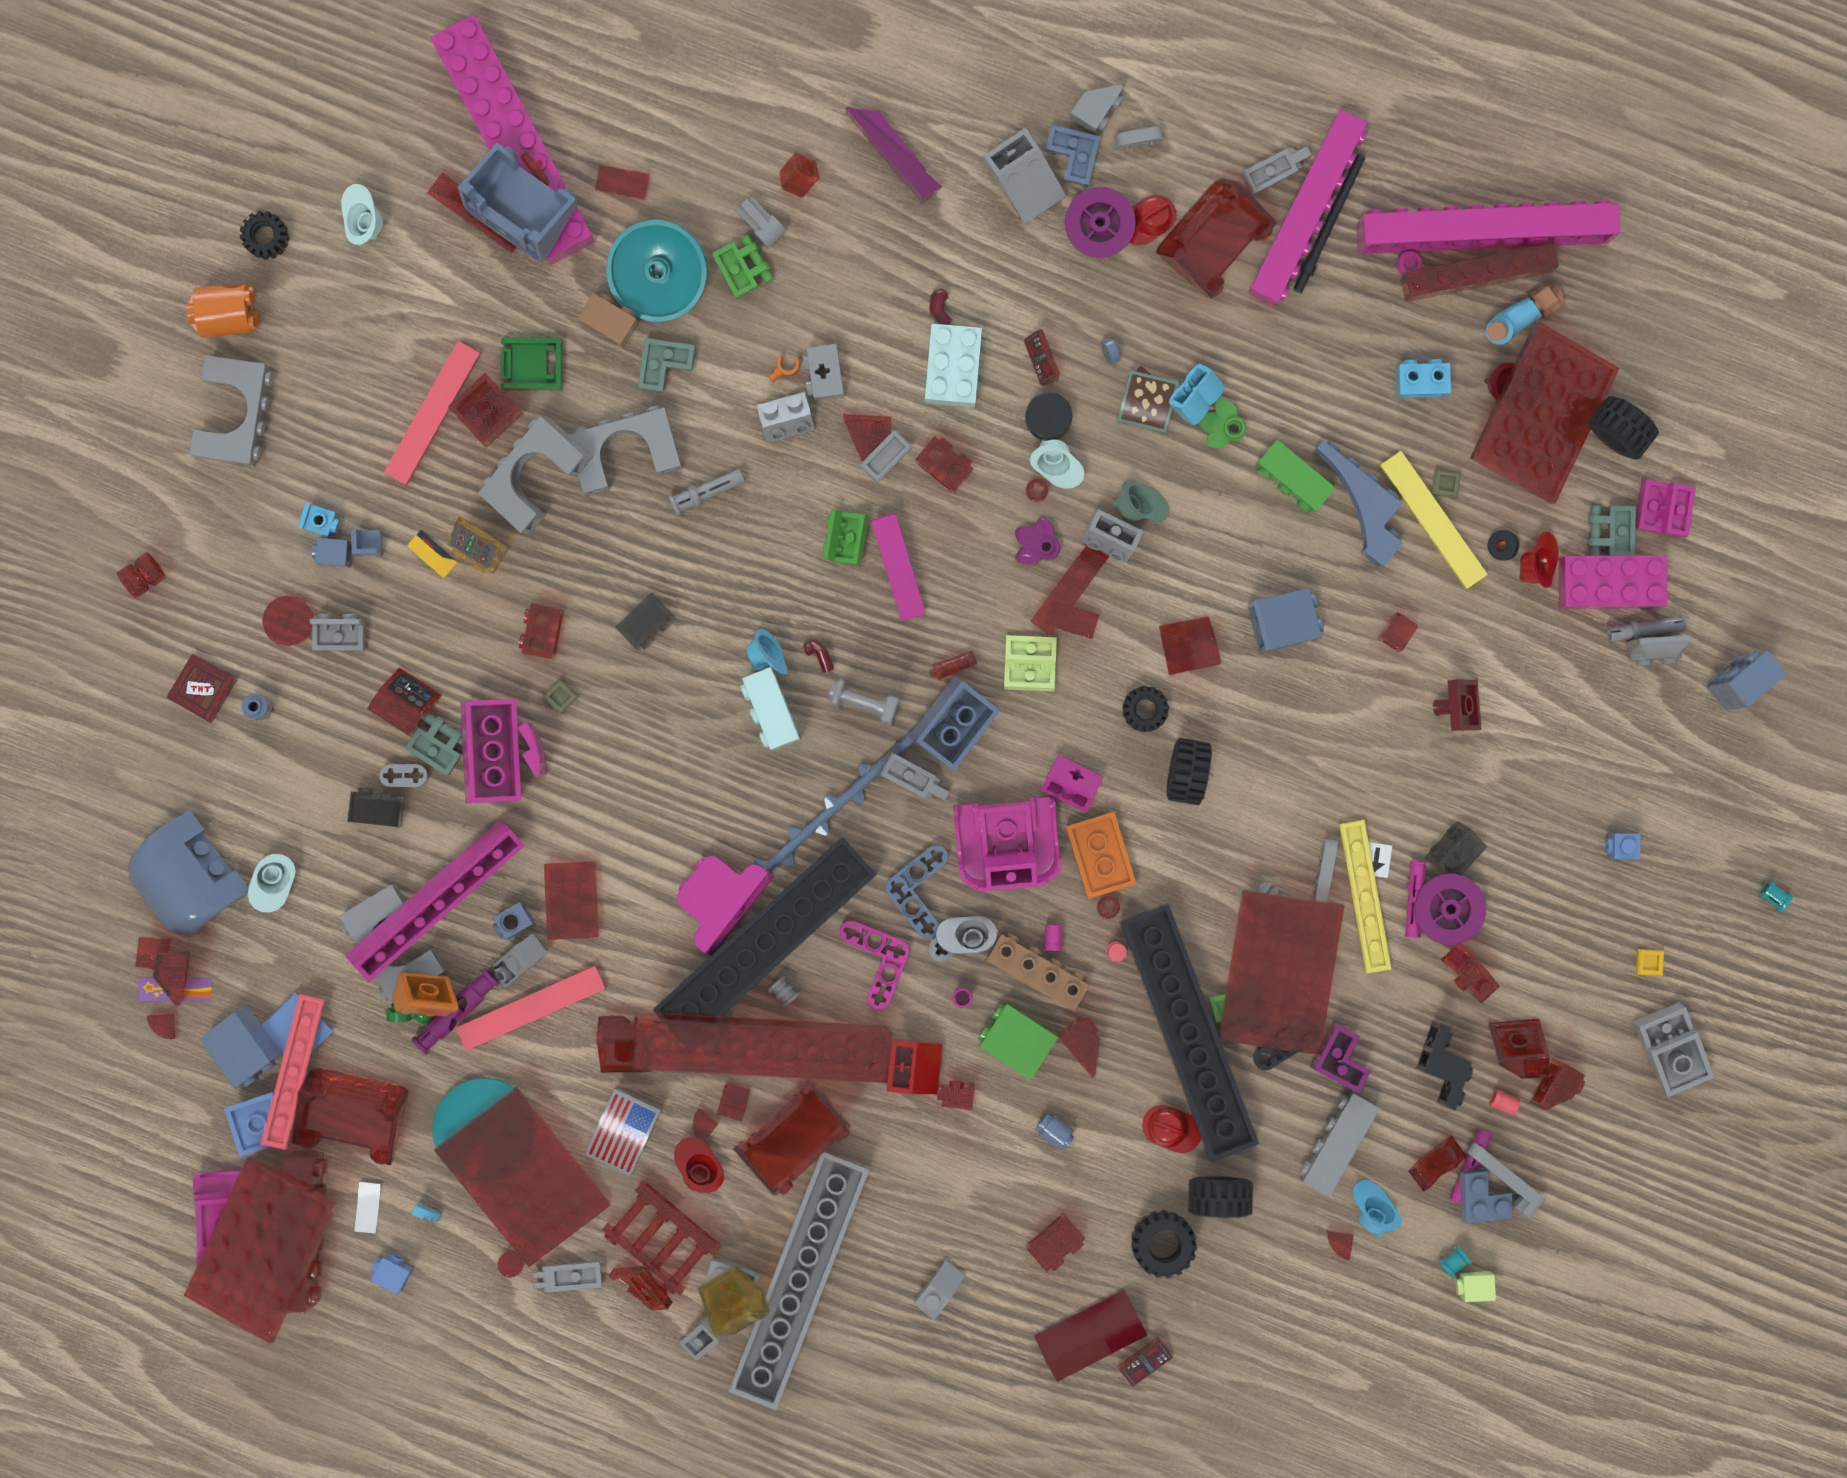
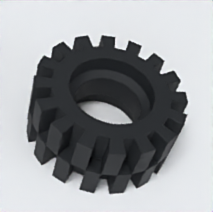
M256 211V215L251 213L249 220L244 219V227H240L242 232L240 239L243 241V246L255 257H261L264 260H268V257L276 258L277 253L281 255L283 253L282 248H287L288 246L286 240H289L288 229L284 225L285 223L278 216L268 211H265V213ZM262 226L271 227L273 230V239L268 244H259L256 241V231Z
M1142 686L1136 688L1125 698L1122 707L1123 717H1125L1126 723L1134 730L1140 732L1156 730L1165 723L1168 717V700L1155 687ZM1148 699L1154 703L1155 714L1151 718L1143 719L1138 716L1136 705L1140 700Z

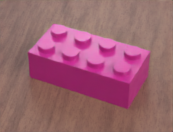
M1564 556L1558 559L1559 609H1660L1667 606V556Z
M516 699L460 702L465 804L521 801Z

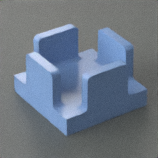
M274 1091L224 1108L240 1157L270 1147L261 1145V1140Z

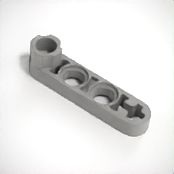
M1327 838L1323 840L1307 924L1308 936L1329 940L1333 939L1336 930V917L1325 916L1337 854V840Z
M1474 1142L1466 1153L1520 1195L1512 1206L1531 1220L1546 1199Z

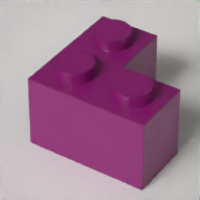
M1333 1022L1310 1068L1357 1093L1361 1092L1371 1070L1349 1059L1360 1036Z

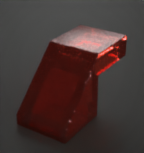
M1451 1135L1420 1157L1408 1172L1422 1191H1426L1434 1185L1441 1175L1456 1169L1465 1159L1466 1154Z

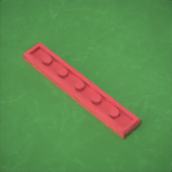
M457 341L384 473L408 485L481 356L479 352Z
M594 966L460 1025L456 1029L467 1051L606 989L597 966Z
M299 994L261 1145L284 1150L287 1148L325 999Z

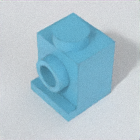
M305 503L298 527L332 538L333 533L336 534L339 530L341 520L338 518L340 514ZM318 516L323 517V523L320 525L316 524Z

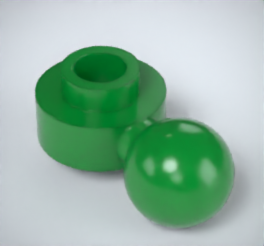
M394 1003L391 1004L390 1008L386 1009V1020L388 1022H407L415 1019L419 1023H428L433 1018V1016L425 1014H403L396 1012Z

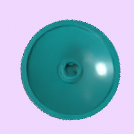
M650 219L632 225L617 237L608 254L606 274L610 290L621 306L636 313L635 316L640 319L663 322L684 315L699 301L706 287L708 265L702 246L686 228L672 221Z
M493 1078L472 1079L456 1086L440 1102L433 1119L432 1133L434 1145L443 1162L457 1174L473 1180L497 1179L515 1170L529 1154L535 1137L534 1115L528 1101L512 1085Z

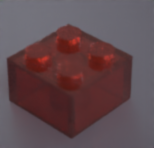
M486 373L448 406L486 448L523 415L520 409Z

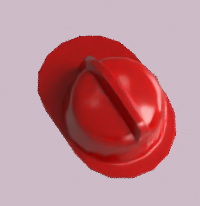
M1152 195L1133 205L1136 223L1133 237L1129 243L1145 245L1169 231L1177 219V211L1174 204L1162 195Z
M1550 532L1541 533L1535 547L1521 556L1519 576L1521 582L1540 584L1544 588L1551 586L1558 563L1559 549L1554 535Z
M1166 1105L1154 1106L1143 1118L1142 1127L1148 1140L1177 1153L1191 1152L1201 1141L1193 1117Z
M698 1137L682 1139L674 1150V1160L683 1176L685 1185L689 1189L700 1193H712L718 1190L724 1181V1170L711 1148Z

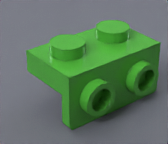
M832 509L827 520L828 532L826 541L823 544V558L834 563L861 566L869 516Z

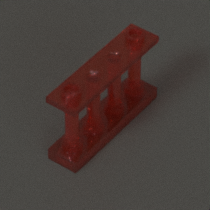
M643 1180L635 1190L638 1193V1199L615 1227L609 1223L605 1225L602 1229L605 1232L604 1237L613 1245L618 1243L664 1282L662 1285L671 1294L677 1293L681 1295L685 1290L681 1281L704 1254L710 1253L714 1256L720 1249L721 1244ZM651 1204L658 1210L656 1212L657 1216L633 1244L622 1233L645 1205L649 1206ZM670 1220L678 1226L676 1228L677 1232L652 1260L641 1250L664 1222ZM690 1236L697 1242L695 1245L696 1249L677 1272L671 1276L661 1266L682 1240Z

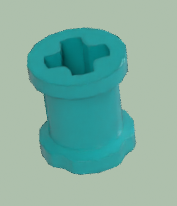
M1774 880L1767 882L1758 895L1761 900L1765 899L1775 906V910L1778 913L1782 912L1793 899V895L1784 892L1776 886Z
M1458 1245L1454 1247L1455 1251L1446 1259L1438 1261L1452 1279L1456 1277L1455 1274L1465 1265L1470 1266L1472 1264L1471 1260Z

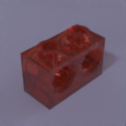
M934 436L915 459V463L951 493L955 494L973 472L974 468L970 466L973 462L962 453L959 456L951 450L953 446L946 439L941 437L939 440ZM934 449H938L943 453V458L938 462H934L929 458V453ZM951 466H960L963 474L958 478L950 476L948 470Z
M531 604L530 609L526 608L523 621L527 624L526 632L521 634L519 640V648L522 649V654L555 660L564 613L562 609ZM542 612H546L549 616V621L546 625L539 626L536 621L537 616ZM537 637H542L544 646L541 650L535 651L532 648V641Z

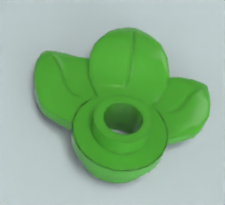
M1219 398L1215 402V412L1206 413L1204 418L1198 422L1201 429L1209 434L1205 444L1212 448H1222L1229 441L1241 440L1247 430L1244 420L1238 417L1236 406L1223 398ZM1236 425L1238 432L1235 434L1231 433L1229 426Z

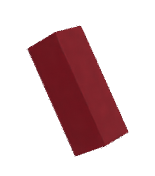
M1125 1290L1034 1335L1043 1357L1057 1382L1148 1336Z

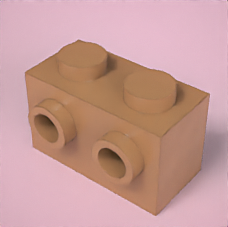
M592 293L579 314L578 321L621 348H624L639 323L634 317L636 313L625 306H622L621 309L613 305L614 300L603 293L600 296Z

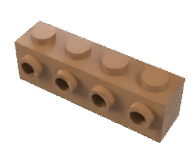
M1009 932L1006 936L1000 934L986 961L1075 1012L1090 986L1085 982L1087 977L1075 970L1072 974L1063 970L1065 966L1063 963L1054 958H1051L1049 962L1041 957L1042 951L1032 945L1028 949L1019 944L1021 939Z

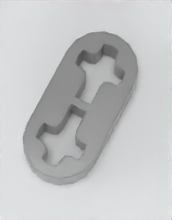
M1159 126L1122 132L1114 136L1117 150L1153 145L1164 140L1162 129Z
M390 764L381 769L379 778L382 784L387 787H421L428 782L429 771L426 767L419 764ZM416 768H418L420 773H423V778H419L418 783H416L414 778H407V773H415ZM390 769H393L394 773H402V778H395L393 783H390V779L386 778L385 775L390 773Z

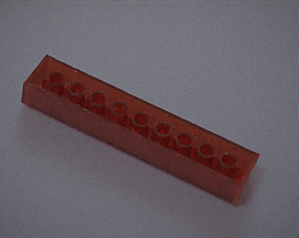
M635 1012L630 1063L633 1070L887 1083L893 1033L887 1026Z

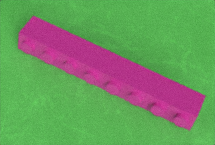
M1342 109L1339 110L1248 292L1249 294L1273 306H1276L1279 300L1282 302L1285 300L1290 290L1286 285L1290 278H1296L1301 268L1297 263L1301 256L1306 257L1312 246V243L1308 241L1312 233L1317 235L1323 223L1320 217L1323 211L1328 213L1334 201V198L1330 196L1334 188L1340 189L1346 177L1342 175L1345 166L1351 167L1357 155L1353 153L1356 144L1362 145L1368 133L1364 130L1367 124L1366 121Z
M501 820L497 821L345 954V957L369 983L522 849L524 844Z

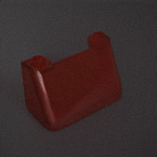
M1222 178L1215 181L1159 244L1156 253L1205 297L1212 299L1219 295L1224 288V279L1221 275L1252 240L1267 239L1272 234L1277 222L1239 181Z
M313 1069L308 1073L297 1094L292 1144L311 1148L318 1145L322 1138L369 1148V1157L375 1163L391 1166L395 1158L406 1110L408 1090L400 1085L329 1069Z
M807 1079L798 1087L800 1095L794 1094L792 1096L793 1099L757 1133L753 1132L750 1135L753 1140L750 1138L746 1142L741 1141L733 1148L734 1152L772 1195L775 1196L780 1193L782 1196L787 1194L794 1187L792 1182L836 1141L842 1142L851 1133L848 1130L851 1124L819 1085L810 1079Z

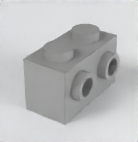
M1098 509L1090 519L1081 541L1093 550H1100L1108 554L1115 561L1126 563L1135 552L1143 531Z

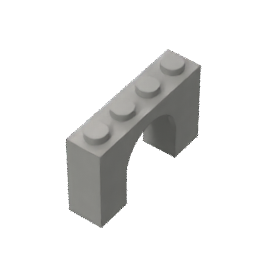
M205 355L201 380L207 384L239 389L247 401V415L242 425L230 433L219 434L193 430L189 455L199 459L255 467L256 461H259L261 457L259 440L260 436H263L265 432L263 415L264 411H267L269 407L267 390L268 386L271 387L273 372H271V368L266 364Z
M652 406L646 408L643 414L627 413L620 416L621 420L615 422L607 419L597 422V427L587 429L586 426H582L572 430V434H569V436L592 456V459L578 475L585 496L610 490L603 465V452L609 441L621 434H635L648 443L658 475L683 469L665 408Z
M540 416L529 424L528 432L524 437H520L513 444L514 449L508 456L503 457L499 461L498 469L493 475L488 476L483 481L482 489L478 492L520 533L531 534L546 515L526 497L521 488L520 475L525 463L535 455L544 454L567 475L578 476L592 459V456L550 417Z
M391 884L340 915L339 917L342 920L339 923L340 927L347 936L350 935L355 942L353 947H355L403 905L406 900L398 886ZM432 949L406 965L390 964L375 978L381 986L379 992L386 1001L389 1000L393 1003L392 993L399 972L440 976L448 970L437 951Z

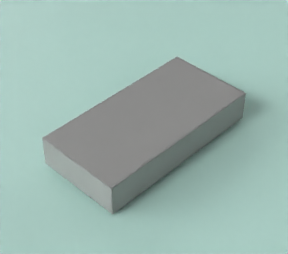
M894 429L859 466L878 484L913 446Z

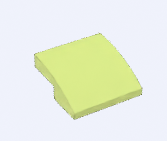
M1006 635L1004 690L1054 692L1057 637Z

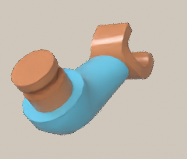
M1546 282L1530 293L1534 301L1529 297L1496 314L1486 327L1488 339L1497 345L1505 344L1524 328L1542 317L1540 311L1546 317L1556 312L1565 305L1561 289Z

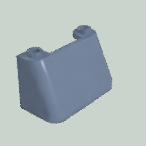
M496 143L458 186L463 205L479 221L536 261L543 262L577 208V197L567 188L564 190L560 188L556 191L552 190L519 166L516 160L517 154L507 146L503 148Z

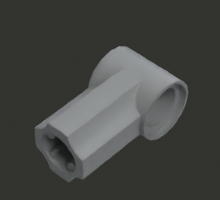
M752 196L746 199L736 210L739 216L752 228L757 239L767 249L786 233L781 223L773 215L770 216Z

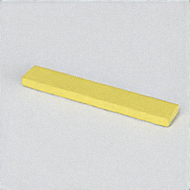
M1402 451L1382 463L1379 467L1465 590L1487 576L1488 574Z
M1365 820L1338 824L1365 973L1391 970Z

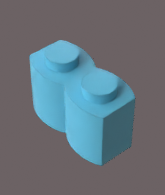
M1198 364L1188 373L1184 384L1174 391L1170 397L1169 404L1184 421L1196 425L1204 418L1209 410V406L1219 399L1225 386L1212 369Z

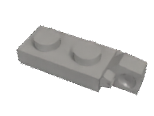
M1307 146L1297 152H1294L1293 148H1286L1243 171L1242 176L1254 196L1298 173L1299 170L1303 169L1301 163L1310 159L1312 154Z
M892 752L879 774L924 799L930 800L932 795H935L945 801L949 794V791L938 786L940 779L936 778L935 775Z

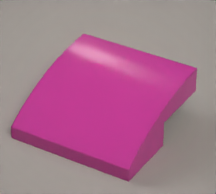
M1642 479L1636 511L1635 529L1688 537L1696 487Z
M525 722L518 729L529 745L530 750L522 755L536 777H543L546 775L544 747L534 724Z

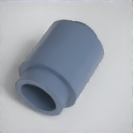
M251 694L242 702V712L249 719L265 720L272 713V703L265 696ZM255 703L258 704V709L256 711H254Z
M1048 1113L1042 1118L1035 1129L1040 1133L1039 1136L1057 1150L1061 1147L1066 1149L1074 1139V1136L1071 1135L1073 1129L1055 1115L1050 1116Z

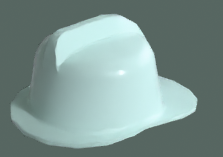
M353 184L347 187L341 200L346 237L355 245H362L369 240L378 239V234L383 227V218L379 210L374 207L370 191L361 184Z
M1043 439L1040 446L1031 454V466L1056 487L1064 489L1074 488L1080 485L1084 479L1085 472L1083 466L1071 455L1069 447L1060 440Z
M271 854L261 859L256 865L248 888L249 902L256 910L270 913L278 910L285 903L296 872L294 863L290 858L283 854Z

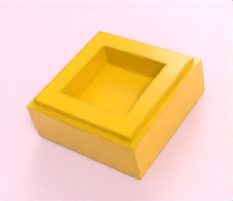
M1637 949L1635 974L1663 976L1664 951Z

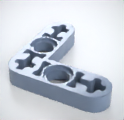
M934 845L924 851L891 877L885 886L891 900L916 932L925 939H932L936 936L939 924L913 889L947 862L948 853L946 849L939 845ZM932 850L936 852L941 850L943 852L941 856L943 861L941 863L934 861L930 864L934 869L928 872L926 865L920 859L925 857L927 861L932 857L930 853ZM913 865L923 867L924 875L922 878L916 880L910 876L909 870ZM893 881L903 883L904 886L901 889L905 895L908 891L912 894V896L905 898L902 904H899L897 901L901 896L897 892L892 894L890 891L892 888L891 882ZM910 900L917 901L920 905V910L915 915H910L905 910V905ZM923 911L928 914V916L923 917L926 922H933L935 924L932 928L934 931L932 934L921 931L923 924L920 921L917 924L913 922V919L920 917Z

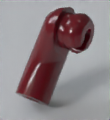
M944 289L933 291L930 296L929 312L939 324L948 325L952 321L944 310L948 293Z
M810 639V642L803 644L806 655L816 654L823 673L834 669L828 650L820 642Z

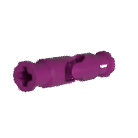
M484 968L482 974L472 984L468 983L455 996L457 1002L466 999L467 1005L465 1010L459 1006L456 1012L447 1016L435 1015L417 1037L413 1036L411 1038L414 1045L424 1054L428 1055L430 1053L429 1049L438 1040H443L455 1028L458 1022L462 1021L485 999L484 996L494 986L498 987L500 985V982L488 969Z

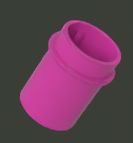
M1045 925L1044 950L1062 951L1063 926Z
M958 988L952 995L953 1003L959 1008L968 1007L973 998L971 992L966 988Z

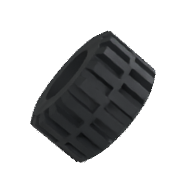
M1608 396L1588 421L1592 432L1605 445L1622 456L1636 460L1642 457L1659 435L1658 428L1647 414L1632 403L1615 396Z
M1179 738L1176 741L1167 780L1166 794L1168 800L1198 806L1203 801L1211 767L1212 748L1210 743Z
M1194 1177L1189 1180L1188 1211L1194 1215L1204 1217H1247L1253 1214V1182L1238 1177Z
M1161 1210L1158 1213L1156 1211L1150 1212L1151 1215L1142 1217V1221L1135 1225L1134 1233L1132 1232L1131 1248L1133 1255L1140 1267L1150 1275L1154 1274L1158 1278H1161V1276L1172 1278L1174 1274L1179 1276L1182 1274L1181 1271L1183 1269L1187 1270L1190 1267L1189 1263L1191 1260L1194 1261L1196 1257L1194 1254L1195 1250H1197L1195 1234L1183 1217L1178 1216L1177 1213H1169L1167 1210ZM1161 1230L1174 1232L1179 1241L1175 1253L1167 1258L1155 1257L1149 1249L1151 1237Z

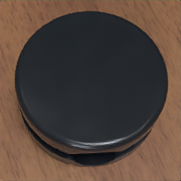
M1053 392L1041 393L1035 396L1027 407L1025 414L1026 426L1030 433L1040 440H1057L1065 435L1070 428L1073 417L1072 409L1069 402L1063 396Z

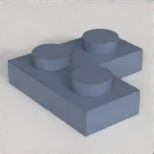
M1051 125L1045 151L1069 157L1064 178L1065 182L1088 187L1101 136Z
M1478 1169L1460 1172L1462 1222L1470 1224L1512 1218V1193L1509 1191L1489 1193L1487 1170Z

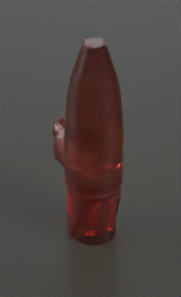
M527 152L523 153L520 158L525 162L527 168L538 180L548 186L550 182L540 167L543 164L541 160L536 162Z

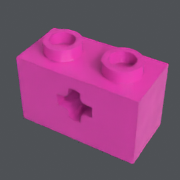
M1057 755L1041 791L1087 812L1103 777Z

